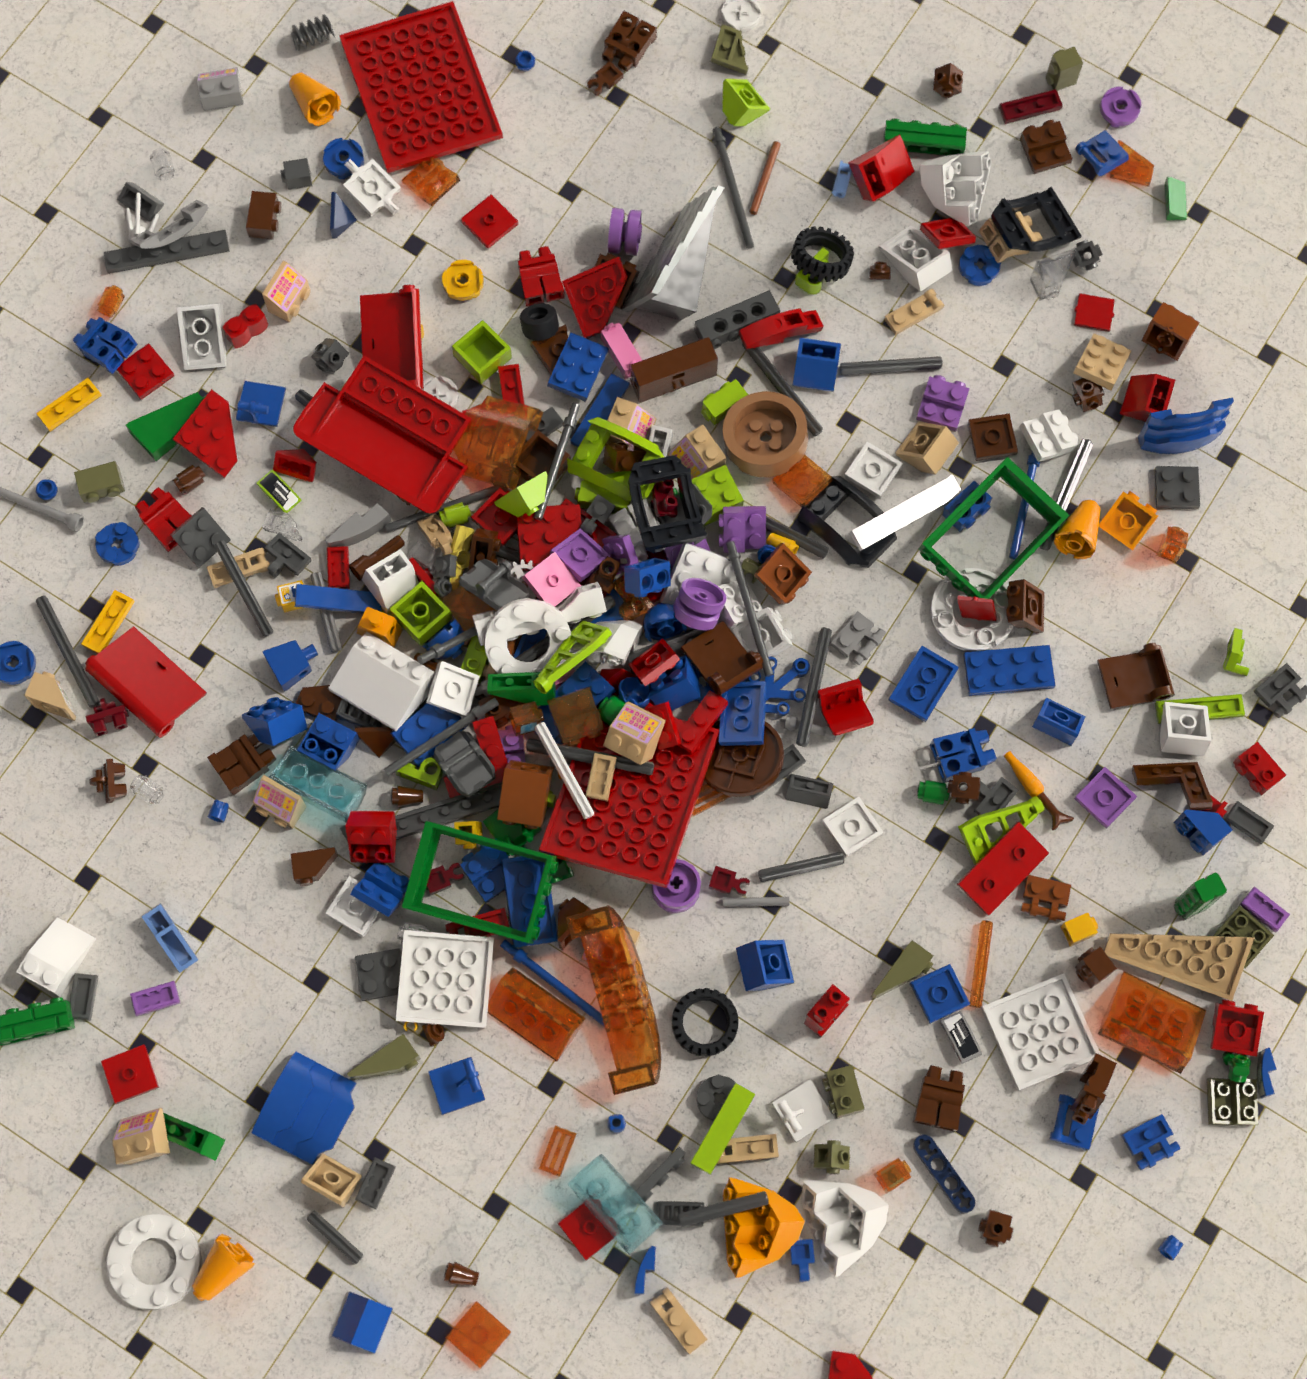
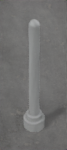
M0 487V496L65 522L69 529L78 532L84 523V516L80 514H66Z

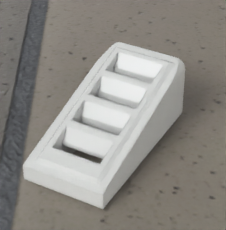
M655 425L651 427L649 441L664 443V447H659L665 457L668 455L673 429ZM656 434L665 435L666 439L657 438L655 436Z

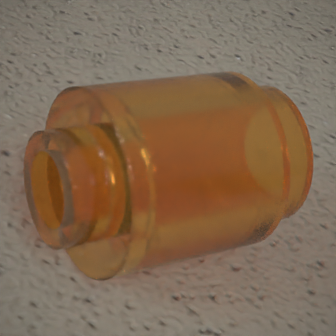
M115 285L107 286L97 304V311L112 318L118 312L125 298V295L122 293L123 290Z

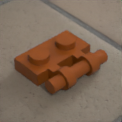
M1028 875L1023 898L1031 899V904L1022 903L1021 911L1029 913L1030 916L1036 917V915L1048 917V920L1056 921V919L1065 921L1066 912L1058 911V906H1068L1072 884ZM1039 901L1051 904L1050 909L1038 906Z

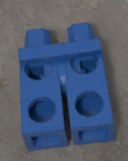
M101 317L97 320L90 318L86 323L88 331L84 335L80 333L73 338V342L85 357L97 362L111 374L124 362L122 356L127 358L138 345L129 332L105 321Z
M972 728L968 731L934 738L931 741L930 748L935 762H938L937 767L943 783L952 780L953 775H958L959 772H979L984 770L987 765L996 761L997 758L993 749L983 751L981 747L982 744L990 741L987 730L976 731L975 728Z

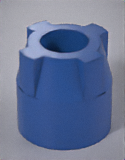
M214 800L207 817L224 823L228 814L229 804Z
M614 1114L608 1118V1128L612 1133L618 1134L625 1129L626 1121L621 1114ZM614 1119H619L621 1121V1125L619 1127H614L612 1125V1121Z
M1170 1235L1163 1241L1158 1251L1164 1257L1173 1261L1184 1244L1175 1236Z

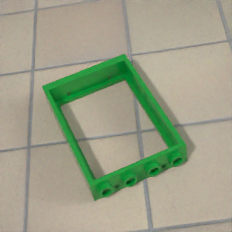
M1006 457L920 545L918 550L926 561H931L936 566V570L942 576L946 575L952 581L951 584L955 589L964 592L967 597L976 596L977 598L989 599L1068 518L1069 514L1011 459ZM1001 477L1049 525L981 594L932 546Z
M425 821L402 908L521 942L533 943L539 937L540 927H538L540 918H543L545 915L546 905H544L546 896L549 897L552 890L550 880L552 874L555 875L558 868L557 857ZM441 834L545 863L526 932L422 903Z

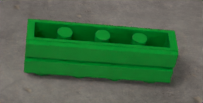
M894 118L886 120L883 143L897 135H901L907 152L945 156L964 154L967 128L959 124H952L951 126H945L938 122L923 124L918 120L902 122L900 119Z
M1215 872L1195 881L1175 900L1174 908L1176 913L1186 920L1206 911L1227 893L1220 875Z
M59 997L49 1000L50 1003L45 1005L32 1003L27 1005L28 1009L19 1011V1008H11L5 1010L6 1014L0 1015V1046L75 1029L70 1002Z

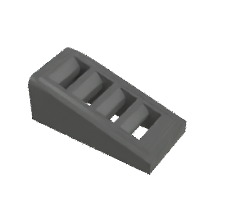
M344 699L341 700L336 712L338 719L363 728L381 727L382 723L376 719L373 725L369 724L372 717L368 714L365 721H362L365 713L362 710H359L356 718L353 717L357 707ZM348 705H351L349 713L345 714Z
M658 1201L657 1225L681 1226L679 1217L678 1220H673L674 1207H678L679 1215V1213L683 1212V1207H688L687 1211H690L692 1208L704 1207V1202ZM665 1206L669 1207V1220H664ZM703 1222L688 1226L703 1227Z

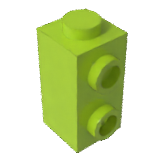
M736 379L731 383L728 381L715 394L710 393L703 399L701 413L707 421H711L713 425H716L725 419L729 409L738 400L749 394Z
M476 635L471 638L461 669L478 675V683L481 684L484 678L482 677L485 665L489 664L484 645H480Z

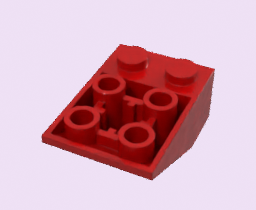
M897 135L848 162L862 199L872 202L890 193L915 172L901 135Z

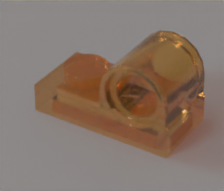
M624 575L613 581L614 589L624 600L619 607L620 616L624 620L633 621L654 606L647 596L635 597L634 594L625 592Z

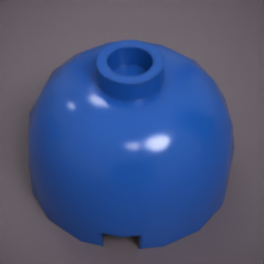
M659 603L646 612L643 619V627L648 641L652 642L651 639L659 642L661 639L665 640L681 634L683 630L686 632L687 626L675 617L672 604Z
M453 619L452 622L447 623L433 635L431 641H427L422 647L429 651L430 647L438 643L442 644L463 633L464 630L458 621ZM465 641L449 649L443 656L437 659L445 660L452 657L454 660L463 652L461 647Z

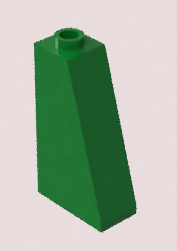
M198 392L132 420L125 426L155 461H158L178 444L173 438L206 396L202 397Z

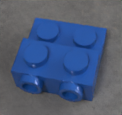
M481 845L479 852L476 854L470 852L461 859L463 863L460 864V867L484 902L488 903L505 891L501 859L509 858V856L504 851Z
M374 863L366 871L364 878L353 888L351 895L389 917L403 903L409 878L394 873L388 865Z

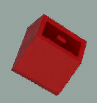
M1159 374L1131 376L1120 414L1146 422L1150 413L1167 410L1176 380Z
M351 811L345 825L351 863H394L397 835L394 811Z

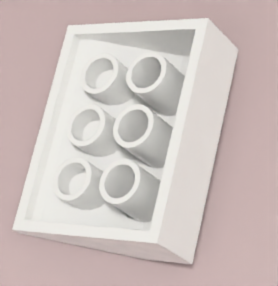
M366 632L352 647L328 689L384 725L397 731L428 697L435 672L369 632Z

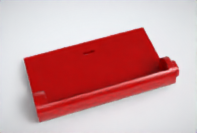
M403 285L402 289H399L396 293L360 295L362 356L368 357L424 390L419 289L415 288V285Z
M134 626L96 656H90L85 663V670L159 738L164 737L170 732L174 726L175 719L207 694L203 688Z

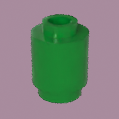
M925 780V782L919 781L917 799H922V802L943 805L944 801H948L950 793H948L946 783Z

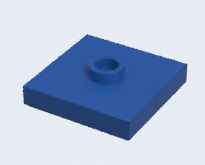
M951 964L909 983L929 1024L970 1005Z

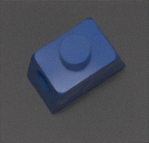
M296 640L262 651L284 692L311 673L312 669L308 660L318 656L313 644L301 649Z

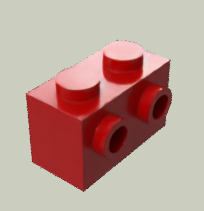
M1258 741L1233 762L1236 771L1240 775L1245 776L1249 781L1250 787L1255 792H1259L1261 796L1286 776L1284 771Z

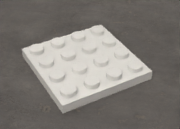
M404 930L396 1021L486 1028L494 937Z
M1064 973L981 1007L1018 1091L1090 1062L1096 1053L1101 1055Z

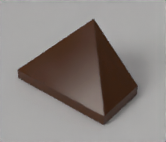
M389 727L355 728L359 739L378 758L396 742L390 734L393 729Z

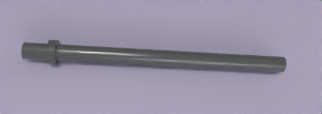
M715 127L712 129L715 137L714 145L717 146L746 248L751 249L754 247V243L726 150V139L722 136L720 127Z
M516 478L505 482L504 480L499 481L500 484L446 502L439 511H442L444 507L460 502L466 505L493 495L499 488L506 492L508 489L519 486ZM421 511L385 524L387 533L416 523L418 520L433 514Z
M731 541L726 543L729 552L728 560L732 562L757 651L763 659L762 666L765 677H769L774 674L740 563L741 555L737 552L735 542Z

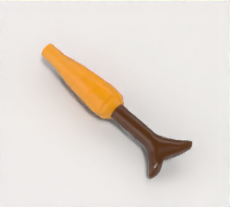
M1011 751L1007 752L1004 757L1009 762L1026 792L1031 797L1037 796L1052 816V831L1056 830L1061 823L1072 822L1074 817L1060 812L1046 796L1041 781Z

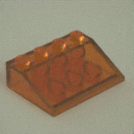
M1124 971L1105 1012L1098 1034L1181 1074L1191 1060L1206 1010Z

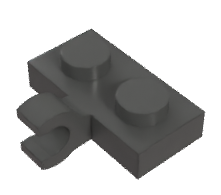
M280 533L265 546V551L276 559L267 568L269 570L268 573L274 578L281 573L284 566L298 576L312 561L311 557Z
M1003 777L997 781L992 789L988 788L983 782H980L979 796H982L984 799L974 812L981 815L1005 808L1019 790Z

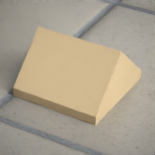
M322 1154L302 1178L301 1183L338 1205L345 1207L362 1175Z

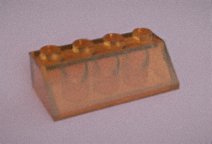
M514 967L500 979L488 1001V1014L556 1062L577 1035L586 1019Z

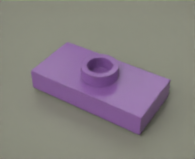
M1253 887L1240 903L1244 909L1275 933L1290 916L1287 911L1256 887Z
M175 981L130 994L136 1016L180 1004Z

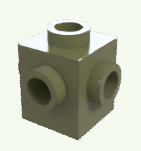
M827 1140V1144H815L814 1168L826 1169L827 1174H840V1170H849V1146L841 1145V1141Z

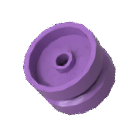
M612 208L608 236V253L619 254L622 249V243L625 242L626 255L637 256L642 235V211L630 210L627 222H625L624 210L622 208Z
M701 578L686 579L682 582L679 595L673 605L675 617L686 626L697 630L713 629L720 618V612L724 608L727 596L720 587L710 581Z
M677 859L667 888L652 884V894L655 902L667 912L681 913L689 910L699 898L701 886L699 873L692 864L685 860ZM674 884H678L679 889H674Z

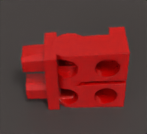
M548 246L538 249L539 257L531 258L529 250L519 252L518 268L526 306L544 303L541 281L546 302L565 298L564 287L559 275L555 255L551 253Z
M158 487L150 494L155 500L151 506L143 500L135 508L139 513L142 523L165 550L170 552L178 545L170 534L192 515L169 492L165 493Z
M832 984L806 1014L807 1018L804 1024L821 1038L834 1023L833 1019L836 1021L849 1004L847 1002L850 998Z

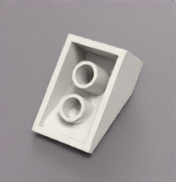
M911 225L879 246L883 254L904 279L920 292L952 271L949 251L944 248L938 249L922 232Z
M223 303L177 307L184 370L226 367V336L222 328L225 324Z
M57 917L28 951L16 972L61 997L96 938Z

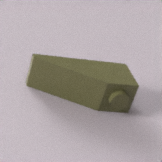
M911 940L871 997L876 999L918 978L922 972L927 974L933 965L931 959L934 955Z
M402 1034L348 1072L347 1075L351 1080L399 1073L405 1069L408 1072L419 1064L417 1061L421 1058L405 1035Z

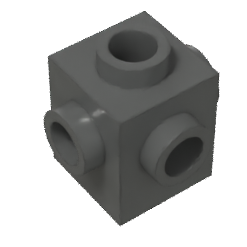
M1088 240L1077 243V247L1073 249L1074 254L1071 255L1075 266H1080L1081 269L1086 268V271L1098 267L1097 263L1101 262L1100 256L1103 255L1099 244L1094 245L1093 241L1088 242ZM1086 252L1091 253V258L1089 260L1084 259V254Z
M325 338L323 342L316 346L315 352L311 357L316 361L315 365L321 371L335 372L342 367L343 361L349 355V352L336 339Z

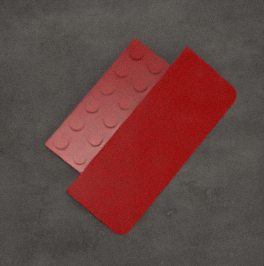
M363 356L341 391L325 382L322 384L295 422L293 431L298 438L425 513L433 514L440 510L468 470L467 465L450 455L472 422V418L368 357Z

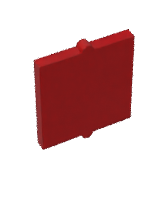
M1079 293L1077 307L1074 309L1076 312L1074 325L1110 332L1112 318L1115 316L1113 313L1115 299Z
M976 596L957 597L962 618L977 619L979 621H997L993 599L977 598Z

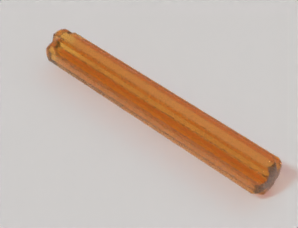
M982 920L980 924L970 995V1006L973 1008H980L983 1001L993 922Z

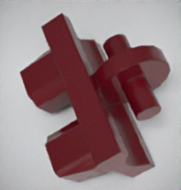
M673 479L656 482L651 490L653 500L650 503L651 507L655 510L656 517L670 516L675 518L678 515L676 508L678 505L677 498L674 497Z
M105 698L100 699V706L94 707L95 714L85 716L87 723L93 729L96 736L107 734L106 724L110 722L114 723L116 730L128 727L127 717H129V713L125 706L120 705L116 707L115 701L107 703Z

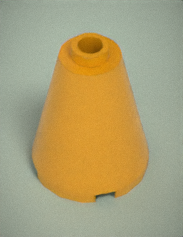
M302 72L291 77L289 87L306 120L315 126L324 125L334 118L332 115L335 110L338 112L340 109V96L332 89Z
M1082 501L1056 532L1054 544L1063 554H1073L1075 559L1092 557L1096 550L1101 511L1100 506L1095 501Z
M219 1234L192 1285L194 1289L193 1294L201 1301H210L255 1265V1263H252L254 1260L252 1255L238 1242L236 1245L230 1243L231 1237Z

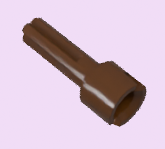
M397 535L369 556H360L349 564L351 572L359 581H362L366 569L405 545L404 540Z

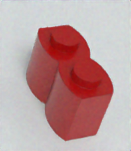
M253 304L246 307L239 316L229 319L222 328L226 338L236 349L246 345L251 337L263 333L268 327V322L258 305Z

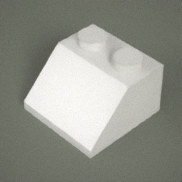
M1164 702L1159 734L1161 752L1204 756L1211 743L1208 707Z

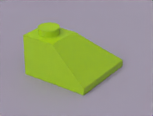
M725 79L723 81L722 111L731 125L746 126L770 110L769 106L747 79Z
M546 471L495 501V505L517 517L525 513L530 516L539 510L537 506L545 502L548 476Z

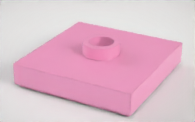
M555 552L522 577L540 601H546L554 607L572 594L577 587L581 586Z

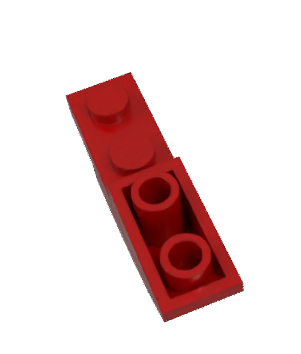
M801 308L759 320L740 329L738 333L745 348L751 349L783 343L787 337L820 332L824 326L816 310L802 312Z

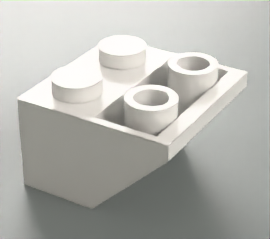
M401 549L366 569L362 578L364 584L386 613L390 612V608L419 584L413 565Z

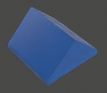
M1046 697L1032 727L1072 746L1086 716Z
M349 1292L332 1337L376 1353L393 1308Z

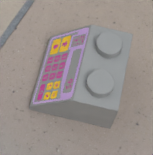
M238 67L198 74V90L204 111L244 105Z

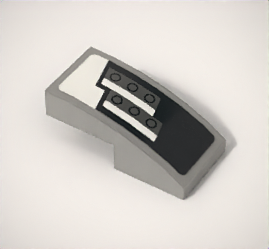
M961 1011L941 1019V1025L962 1064L982 1055L981 1049Z

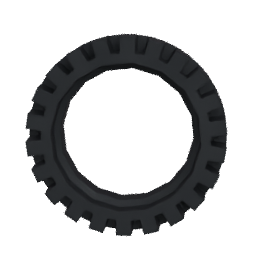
M814 226L811 229L805 228L804 231L799 232L792 248L791 259L793 264L797 265V269L799 271L803 270L802 274L805 276L810 274L811 279L818 277V281L821 282L823 279L826 282H830L831 279L838 281V278L842 279L844 275H847L854 258L853 246H850L849 240L845 241L846 237L844 235L838 236L839 232L835 231L832 233L830 228L824 230V227L820 226L817 230ZM816 245L828 248L837 254L841 261L835 263L819 261L809 255L805 247Z
M699 988L688 992L679 1000L673 1011L672 1029L677 1042L687 1052L696 1054V1056L708 1057L719 1054L733 1042L738 1031V1014L733 1002L724 993H720L715 989ZM699 1001H711L718 1004L724 1010L727 1018V1029L718 1041L710 1044H700L693 1041L686 1034L683 1027V1017L686 1010L692 1004Z

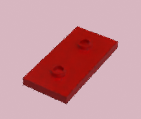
M1016 822L957 885L989 916L1042 862L1049 852L1020 822Z

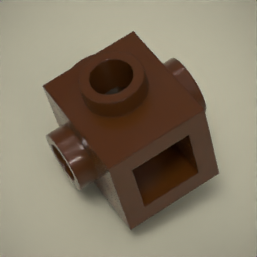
M952 63L935 69L933 90L945 99L962 93V70Z
M1085 378L1072 382L1073 400L1076 406L1080 405L1083 413L1103 405L1102 396L1105 394L1102 386Z
M959 772L958 775H953V780H949L948 793H951L952 799H956L955 803L969 804V801H979L981 779L980 777H972V773ZM966 785L967 789L962 791L960 787Z
M991 1209L988 1210L985 1219L981 1218L978 1232H981L980 1238L986 1240L985 1244L993 1247H999V1244H1006V1240L1010 1241L1012 1237L1013 1227H1010L1013 1216ZM994 1226L997 1227L998 1233L994 1231Z

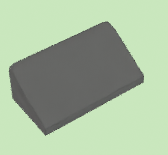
M126 182L117 200L135 212L136 193L139 192L140 216L151 221L155 214L161 210L164 203L135 183Z
M791 774L785 799L827 809L833 783Z

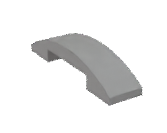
M196 200L181 209L183 217L155 234L145 230L130 239L132 244L146 249L170 244L191 231L203 218L208 210V206Z

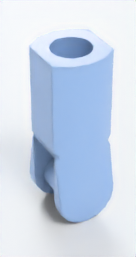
M842 160L840 161L832 190V195L839 198L845 197L852 173L849 164L843 163Z

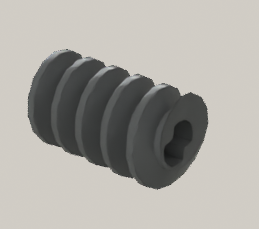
M325 14L322 15V21L315 17L313 24L308 19L307 27L303 22H300L299 29L292 25V32L290 31L297 51H299V44H302L306 49L308 41L314 46V39L322 43V36L327 41H329V34L335 37L330 20Z

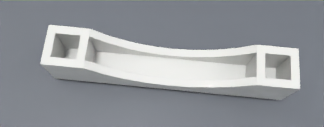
M598 582L577 587L570 597L556 607L569 624L580 622L581 618L585 617L596 618L601 616L602 613L607 612L602 589ZM491 610L472 616L481 646L484 645L487 625L497 611ZM523 622L511 630L507 641L515 640L519 635L526 633L527 635L536 634L539 630L545 628L535 622Z

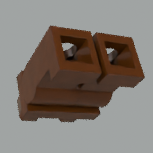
M623 10L609 36L604 41L605 48L602 53V59L606 62H612L615 57L619 58L618 67L625 72L632 66L637 67L647 48L656 40L657 27L642 19L639 22L638 17Z
M244 734L240 739L232 742L220 752L213 753L207 757L233 795L258 779L263 773L265 774L270 771L268 766L277 759L270 748L261 754L257 752L256 749L265 743H261L254 734L249 737Z
M1097 1053L1094 1055L1079 1080L1085 1083L1070 1107L1074 1111L1073 1120L1084 1125L1088 1118L1091 1119L1106 1097L1104 1092L1108 1088L1117 1063Z
M930 1065L926 1076L922 1079L913 1122L931 1127L935 1126L936 1123V1128L956 1132L959 1128V1117L965 1085H962L963 1072L950 1070L948 1081L940 1080L942 1068Z

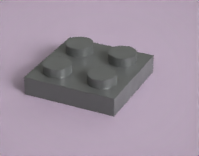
M1156 466V508L1199 509L1198 467Z
M203 507L170 534L198 568L217 553L214 547L217 542L224 540L227 544L231 541Z
M400 948L355 956L362 1001L398 995L401 969Z

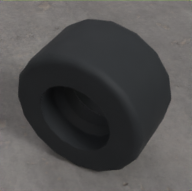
M533 304L525 308L520 314L522 332L530 340L548 339L559 330L557 312L550 304Z

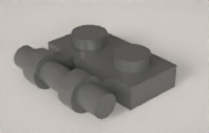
M1286 663L1256 688L1254 693L1268 707L1275 702L1278 708L1273 713L1277 718H1280L1284 714L1290 713L1292 707L1298 702L1301 703L1306 699L1307 685H1304L1301 689L1296 685L1302 678ZM1287 691H1290L1292 696L1286 701L1282 696Z

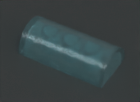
M293 746L288 749L269 776L270 779L301 796L303 801L347 823L350 812L359 809L367 791L366 784L339 770L334 771L298 752L297 748Z
M603 1154L597 1156L568 1183L571 1190L629 1255L663 1224Z

